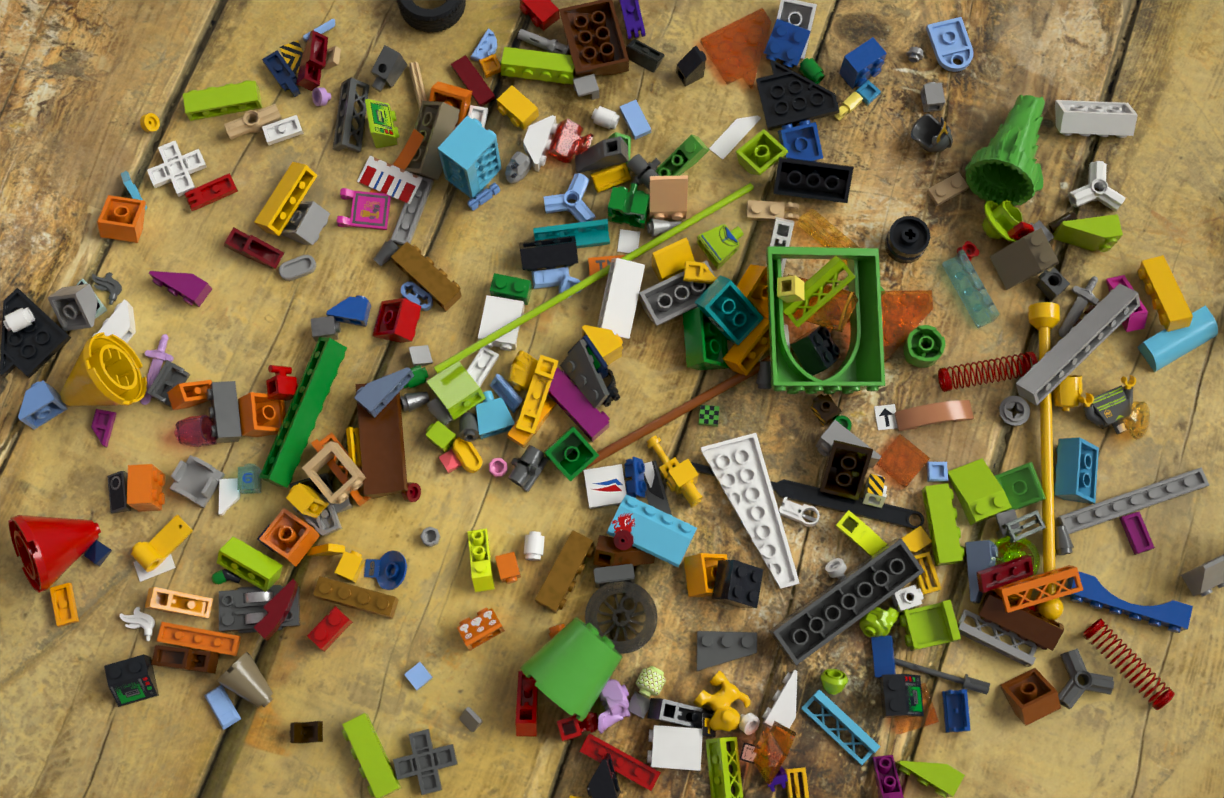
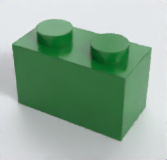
M494 273L490 294L494 297L524 301V305H528L532 290L531 280Z

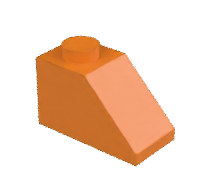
M204 380L177 384L167 392L172 409L190 408L210 401L207 400L206 391L209 389L212 381Z

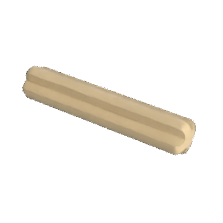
M418 62L409 63V68L420 111L422 101H427L419 64Z

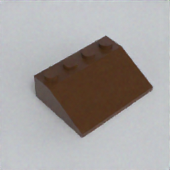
M598 0L559 9L577 75H614L629 71V58L612 0Z

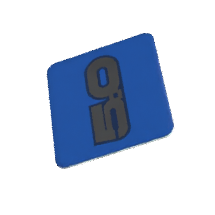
M366 559L364 577L378 578L379 559Z

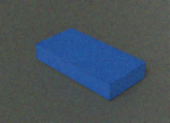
M892 636L871 637L875 678H879L882 675L896 674Z

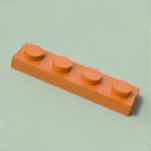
M161 622L157 642L231 656H237L241 636L167 622Z

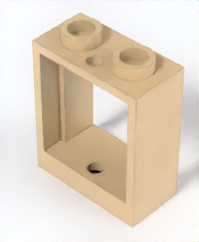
M331 441L302 467L327 500L333 504H341L349 497L348 494L352 490L355 491L363 484L362 481L366 478L341 446ZM336 456L352 477L333 494L317 472Z

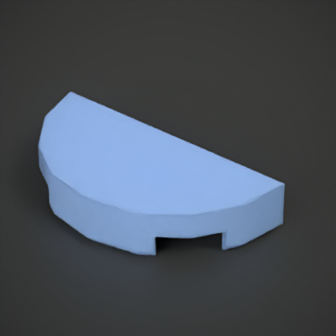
M489 28L470 56L471 60L479 61L496 53L497 39L494 32Z

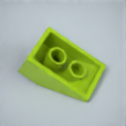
M1118 214L1062 221L1052 235L1054 236L1053 239L1091 251L1100 250V252H1107L1123 236Z
M983 458L948 471L949 480L970 526L995 517L997 513L1005 512L1012 508L1003 488Z

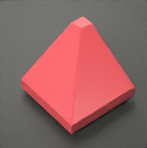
M452 449L438 457L448 474L462 466Z

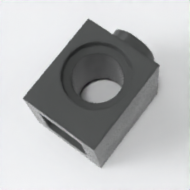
M1055 267L1051 271H1044L1038 277L1040 280L1036 284L1051 301L1070 285ZM1048 280L1053 281L1055 286L1050 285Z

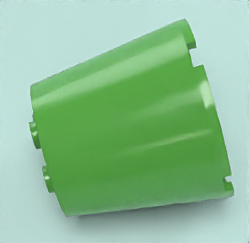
M575 617L530 657L520 669L526 677L530 678L532 676L537 681L534 685L571 716L576 713V718L583 722L623 656L614 648L615 645L605 635L601 637L599 635V631L590 622L585 624L582 620Z

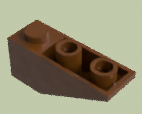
M599 535L593 565L609 567L633 564V566L653 564L655 562V556L634 546L627 550H620L615 546L613 537Z

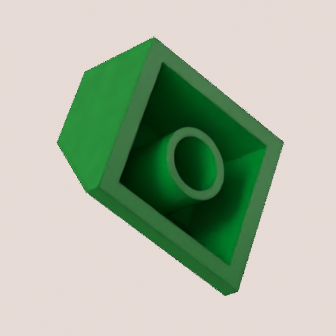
M574 426L570 427L543 451L544 455L570 482L599 456Z

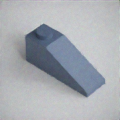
M407 367L367 383L356 392L354 398L360 406L375 418L414 377V374Z
M990 540L966 542L970 601L975 604L980 603L983 592L979 591L976 572L995 566V557H998L997 545H994V542Z

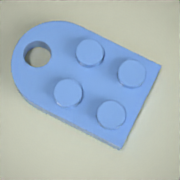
M962 17L927 25L926 30L939 65L951 72L966 69L973 58V48ZM953 59H960L962 64L956 65Z

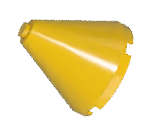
M104 332L98 333L89 338L85 343L60 392L61 400L68 406L132 405L141 400L147 391V378H142L140 368L143 365L133 349L121 338L113 334L105 336Z

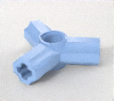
M580 173L574 174L568 191L565 194L543 197L546 214L568 211L571 212L578 222L593 221L596 216L582 201L590 179ZM574 199L576 202L571 204L568 200Z

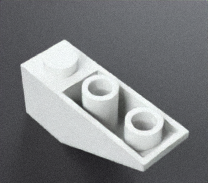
M797 670L786 674L782 681L785 684L783 689L776 691L772 698L775 701L772 708L767 707L762 716L765 719L763 724L782 736L787 734L796 718Z

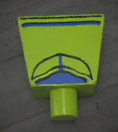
M722 224L698 235L697 244L718 270L739 250L740 243L738 239L744 236V233L739 226L730 231L725 224Z

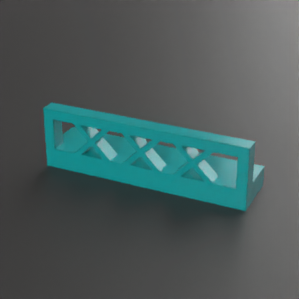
M608 219L533 228L535 241L575 236L577 248L610 244Z

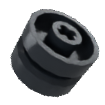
M903 216L897 219L891 225L885 239V249L888 255L895 261L903 264L917 261L924 254L931 238L930 230L920 218Z

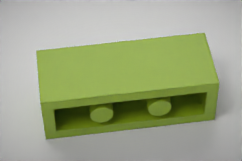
M232 537L219 550L216 562L265 592L280 578L283 567L276 560L271 559L235 537Z

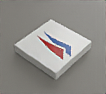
M622 464L584 470L589 509L621 504L627 494Z

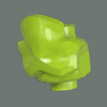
M875 607L861 618L859 622L860 629L868 637L886 636L897 621L900 613L891 607L888 611Z

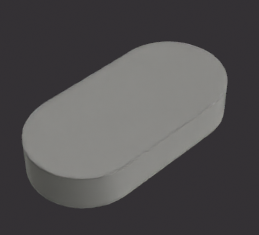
M302 255L282 263L279 267V274L285 281H293L313 273L316 269V262L312 256Z

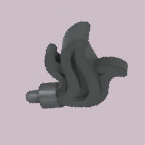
M110 272L106 274L105 278L92 274V279L96 283L94 285L95 288L100 291L110 292L108 299L110 300L109 304L112 305L121 293L122 286L112 278L113 274Z

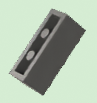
M235 381L212 382L206 391L207 400L211 402V407L208 410L209 418L213 420L211 437L215 438V443L239 442L242 435Z

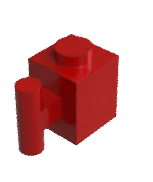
M269 365L268 371L275 373V376L266 380L268 399L285 401L292 399L298 387L296 377L286 376V374L290 375L292 373V368Z

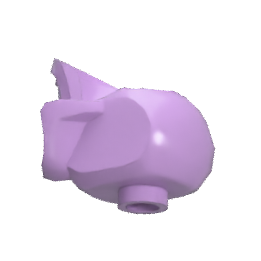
M610 679L599 695L600 700L603 701L602 705L605 706V712L598 716V731H600V734L624 717H630L627 696H629L628 690L624 684L620 685L614 679Z

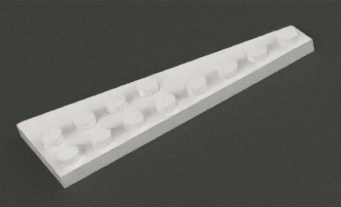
M753 433L701 447L703 456L778 587L783 589L800 584L757 434Z

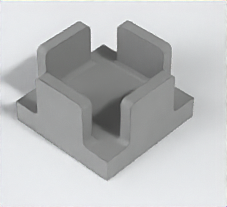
M190 455L186 463L181 460L172 473L171 478L174 479V482L169 489L205 508L219 485V479H223L225 474L205 461Z

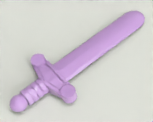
M166 334L161 336L157 350L145 351V356L153 359L147 375V391L140 400L143 405H147L151 401V396L147 392L158 376L163 361L169 360L172 362L174 360L173 356L165 353L169 339Z

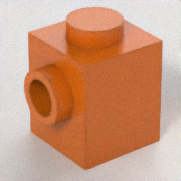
M515 552L495 556L501 581H506V584L517 582V578H520L521 574Z

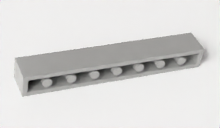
M1118 284L1102 301L1097 303L1093 310L1086 314L1076 326L1072 327L1065 337L1060 339L1050 351L1046 352L1037 364H1034L1018 380L1016 386L1019 396L1037 406L1140 306L1138 292L1122 284Z

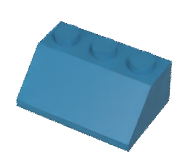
M1080 437L1059 439L1056 448L1055 496L1063 500L1095 504L1099 447Z

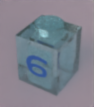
M244 464V467H238L237 490L240 493H261L262 479L259 476L262 470L256 464Z

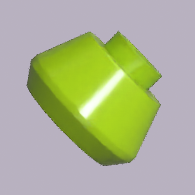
M827 669L821 673L823 688L827 693L836 695L842 692L848 683V677L843 671Z

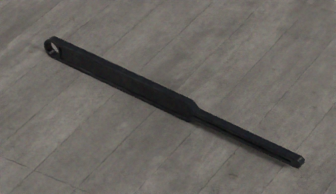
M691 462L697 472L715 476L710 466ZM785 479L777 483L770 481L773 491L781 498L787 497L790 500L843 513L849 510L856 516L910 529H916L924 523V517L918 511L885 503L882 508L863 504V498L860 497L858 500L825 493L821 492L818 487ZM910 515H918L921 520L920 525H911L909 522Z

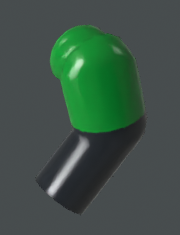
M222 569L215 572L211 579L216 585L227 581L239 584L241 577L227 569Z

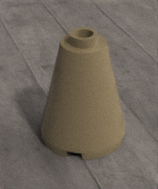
M248 652L243 654L217 679L221 685L258 708L261 705L263 707L267 706L273 700L271 688Z

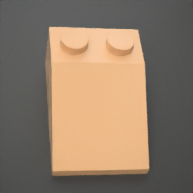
M688 175L650 176L649 219L682 220L686 218Z

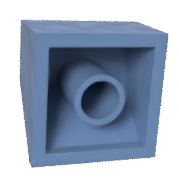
M43 380L34 383L30 389L26 390L18 418L35 430L68 408L62 402L57 390Z

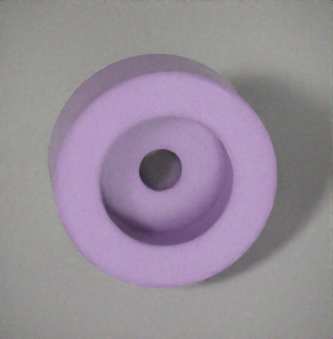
M323 87L314 88L312 92L313 103L316 106H325L328 100H331V94L327 93Z

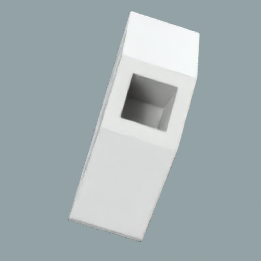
M554 115L530 125L523 141L524 150L532 160V166L537 172H539L541 166L545 165L546 151L551 149L552 135L556 134L558 130L556 116Z
M124 299L122 303L115 307L114 313L103 322L102 328L98 333L104 332L105 336L113 334L128 343L136 333L133 307L128 301Z

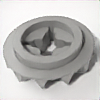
M1018 396L1005 398L998 408L999 416L1002 417L1004 423H1008L1011 426L1022 425L1030 416L1028 403ZM1015 405L1016 411L1019 413L1013 417L1012 412L1009 410Z

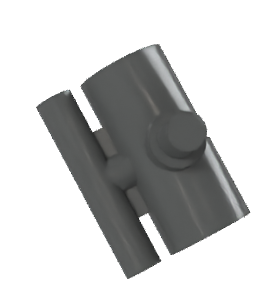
M640 154L635 155L627 164V167L636 175L631 183H635L638 186L644 184L649 189L650 176H660L656 172V167L661 162L655 158L652 162L649 161L647 163Z
M529 445L521 458L512 459L511 463L515 468L508 479L522 487L524 491L529 492L549 459L544 457V453L539 449Z

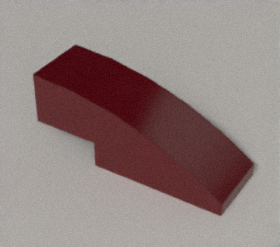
M314 30L310 32L297 77V85L310 91L320 86L321 70L326 65L328 37Z
M234 227L224 243V247L273 269L277 268L285 254L257 237L249 236Z
M294 579L263 607L268 614L253 627L267 641L279 629L292 607L299 585Z

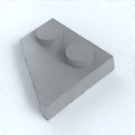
M323 494L321 496L329 505L317 518L302 514L295 506L293 507L322 536H327L342 529L333 503H330Z

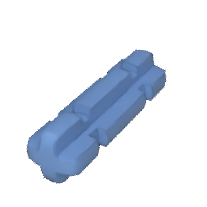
M496 183L491 184L489 189H484L475 196V199L472 198L467 202L469 208L472 211L476 210L479 207L478 205L487 202L493 197V194H498L500 187Z

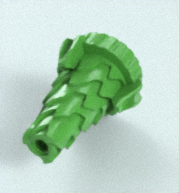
M1019 95L1004 124H1000L995 137L991 138L988 147H983L981 150L976 151L966 166V182L971 191L979 198L984 199L986 202L993 201L997 204L1008 200L1011 201L1013 206L1026 203L1033 198L1035 192L1042 190L1044 179L1041 165L1039 163L1035 164L1037 159H1034L1039 147L1036 144L1040 136L1037 133L1043 117H1041L1045 105L1043 97Z

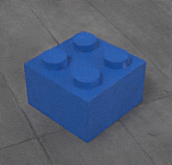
M872 37L844 56L839 74L852 89L857 86L861 87L867 82L868 78L871 76L876 77L882 71L881 68L887 53Z

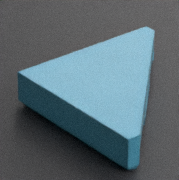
M129 172L121 173L123 183L132 198L143 200L136 185L132 183Z

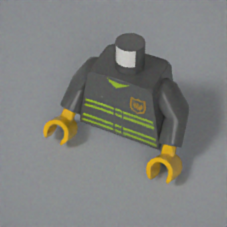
M1129 375L1130 380L1127 382V378L1123 376L1121 383L1125 385L1124 387L1121 385L1096 397L1090 393H1085L1086 399L1080 396L1078 401L1083 403L1086 419L1102 429L1112 425L1117 435L1127 431L1128 429L1123 420L1131 416L1133 409L1132 386L1136 384V378Z

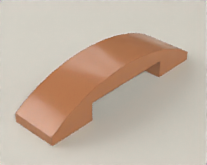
M970 400L927 404L894 413L898 431L917 429L919 426L974 419Z

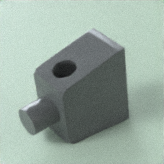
M384 45L371 71L376 78L372 87L379 92L382 91L385 84L393 87L407 67V63L402 55Z

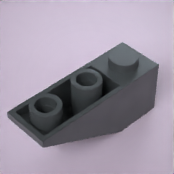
M621 136L602 140L575 155L576 173L629 162L628 145Z

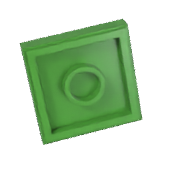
M1032 462L995 475L1012 507L1009 510H1018L1046 499Z

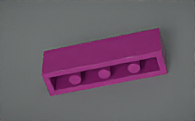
M556 368L548 395L593 442L609 428L610 419L603 411L599 412L597 408L593 407L579 388L570 381V377L564 370L561 371L559 368Z

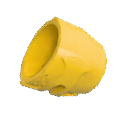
M522 350L518 351L511 365L508 381L514 385L513 389L519 392L521 389L528 391L538 360Z
M1081 375L1067 376L1052 391L1054 406L1062 407V411H1070V408L1079 405L1078 398L1083 393Z

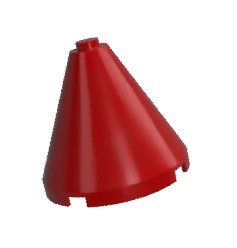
M16 515L11 517V520H8L10 537L17 557L20 556L24 565L22 570L27 580L38 593L49 589L99 538L98 534L101 533L98 523H94L92 520Z

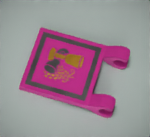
M347 188L340 190L341 199H353L351 218L345 216L337 217V225L339 227L387 230L391 196L382 193L353 191Z

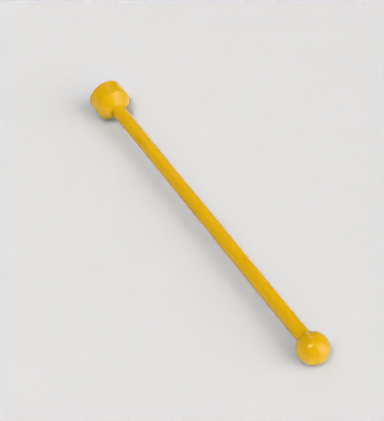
M1040 302L1031 304L1028 307V322L1039 331V361L1046 352L1051 350L1050 330L1060 322V306L1056 303ZM1052 392L1040 402L1041 483L1046 497L1045 500H1042V520L1046 526L1042 530L1043 573L1056 569ZM1048 584L1045 592L1050 595L1054 594L1056 584ZM1060 598L1037 604L1038 613L1048 620L1058 619L1064 610Z

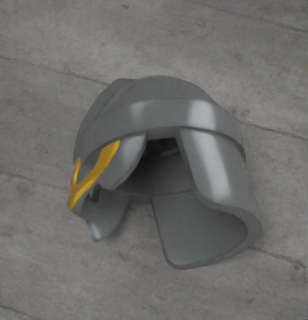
M925 114L912 127L911 138L921 145L924 150L928 152H941L946 148H951L953 143L951 129L943 117H941V122H938L930 114Z

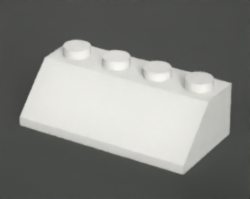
M1055 101L1056 128L1063 135L1069 136L1075 133L1081 136H1090V134H1097L1101 137L1115 135L1120 138L1134 135L1138 115L1129 103Z

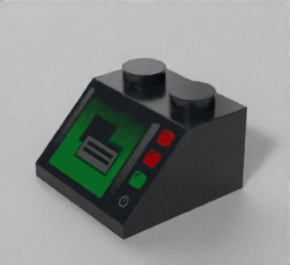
M143 654L104 666L108 687L118 707L159 696L150 656Z
M888 674L879 677L883 718L924 717L920 675Z

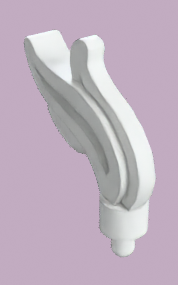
M140 607L134 609V615L120 614V618L124 622L129 623V625L125 624L127 628L137 629L142 627L146 641H150L152 629L155 626V620L152 616L142 613Z

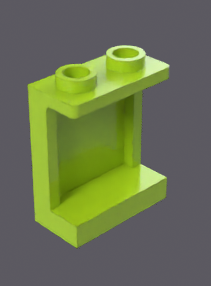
M460 362L453 364L426 381L453 420L486 399L481 388Z
M951 600L910 610L906 609L900 612L899 621L901 627H904L906 631L904 636L907 647H910L911 651L955 642L961 639Z

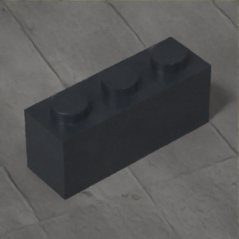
M575 236L519 243L523 270L553 269L560 265L569 267L578 263Z

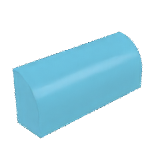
M1206 305L1192 313L1193 318L1189 327L1169 332L1164 329L1137 347L1154 372L1217 336L1218 325Z

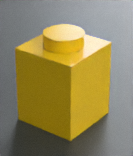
M353 550L350 553L344 551L334 573L356 583L365 564V561L361 558L362 555Z

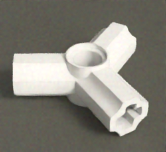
M1096 161L1089 164L1088 185L1071 191L1068 194L1069 202L1072 206L1077 208L1091 201H1099L1115 212L1119 209L1125 197L1108 187L1106 182V163Z

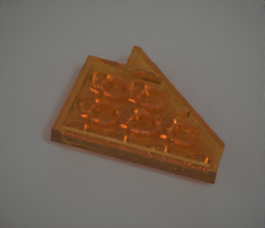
M763 8L701 38L702 46L727 85L743 77L749 88H753L771 26V20Z
M932 290L881 291L884 363L933 310Z

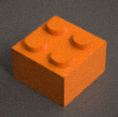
M153 464L128 465L127 504L138 512L161 511L162 505L165 504V495L162 491L166 479L163 472Z

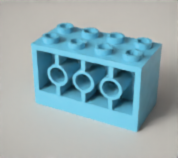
M466 116L438 147L445 179L471 199H475V196L502 169L496 134L490 129L486 130L483 128L482 124L475 118L471 119L469 116Z

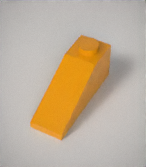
M152 587L148 590L145 608L209 618L213 599Z

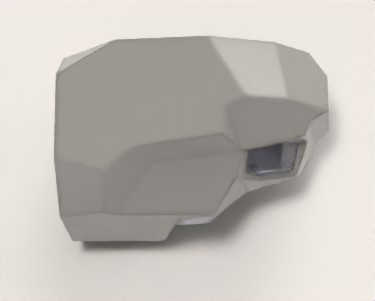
M517 151L510 159L505 171V176L510 184L518 183L524 179L533 165L532 160L527 155Z

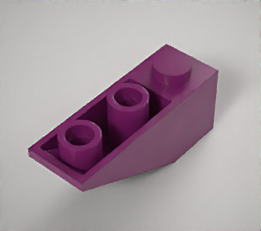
M149 272L154 284L159 287L164 285L168 288L167 291L176 297L177 295L182 296V300L190 306L195 304L200 307L212 291L211 286L206 281L192 273Z
M893 755L873 757L878 797L904 798Z

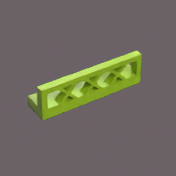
M838 256L833 257L804 283L803 301L783 302V313L788 315L796 327H800L856 276ZM845 270L848 276L843 281H839L838 274ZM833 284L832 290L829 293H823L824 286ZM812 297H818L817 304L809 306V300ZM798 309H804L803 316L797 320L793 314Z
M737 737L706 739L711 798H743ZM726 742H730V753L727 751ZM730 763H731V765L733 766V773H732V774L729 772V764H730ZM732 784H733L734 787H735V794H734V795L731 793V786H732Z

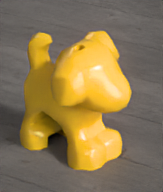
M719 670L710 683L715 687L720 686L721 689L714 694H709L703 690L693 703L698 707L706 704L714 710L715 713L709 722L712 730L731 731L738 728L740 714L730 705L739 699L743 702L744 707L748 708L751 700L748 695L740 692L734 684L730 683L724 673Z

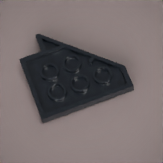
M774 60L770 61L773 75L756 79L768 131L781 128L784 125L798 124L802 121L814 120L839 113L835 93Z
M18 288L3 301L0 375L4 378L15 367L30 378L71 339L61 327ZM28 307L35 318V321L31 322L32 325L15 333L12 330L8 331L3 323L5 316L20 308L25 309Z

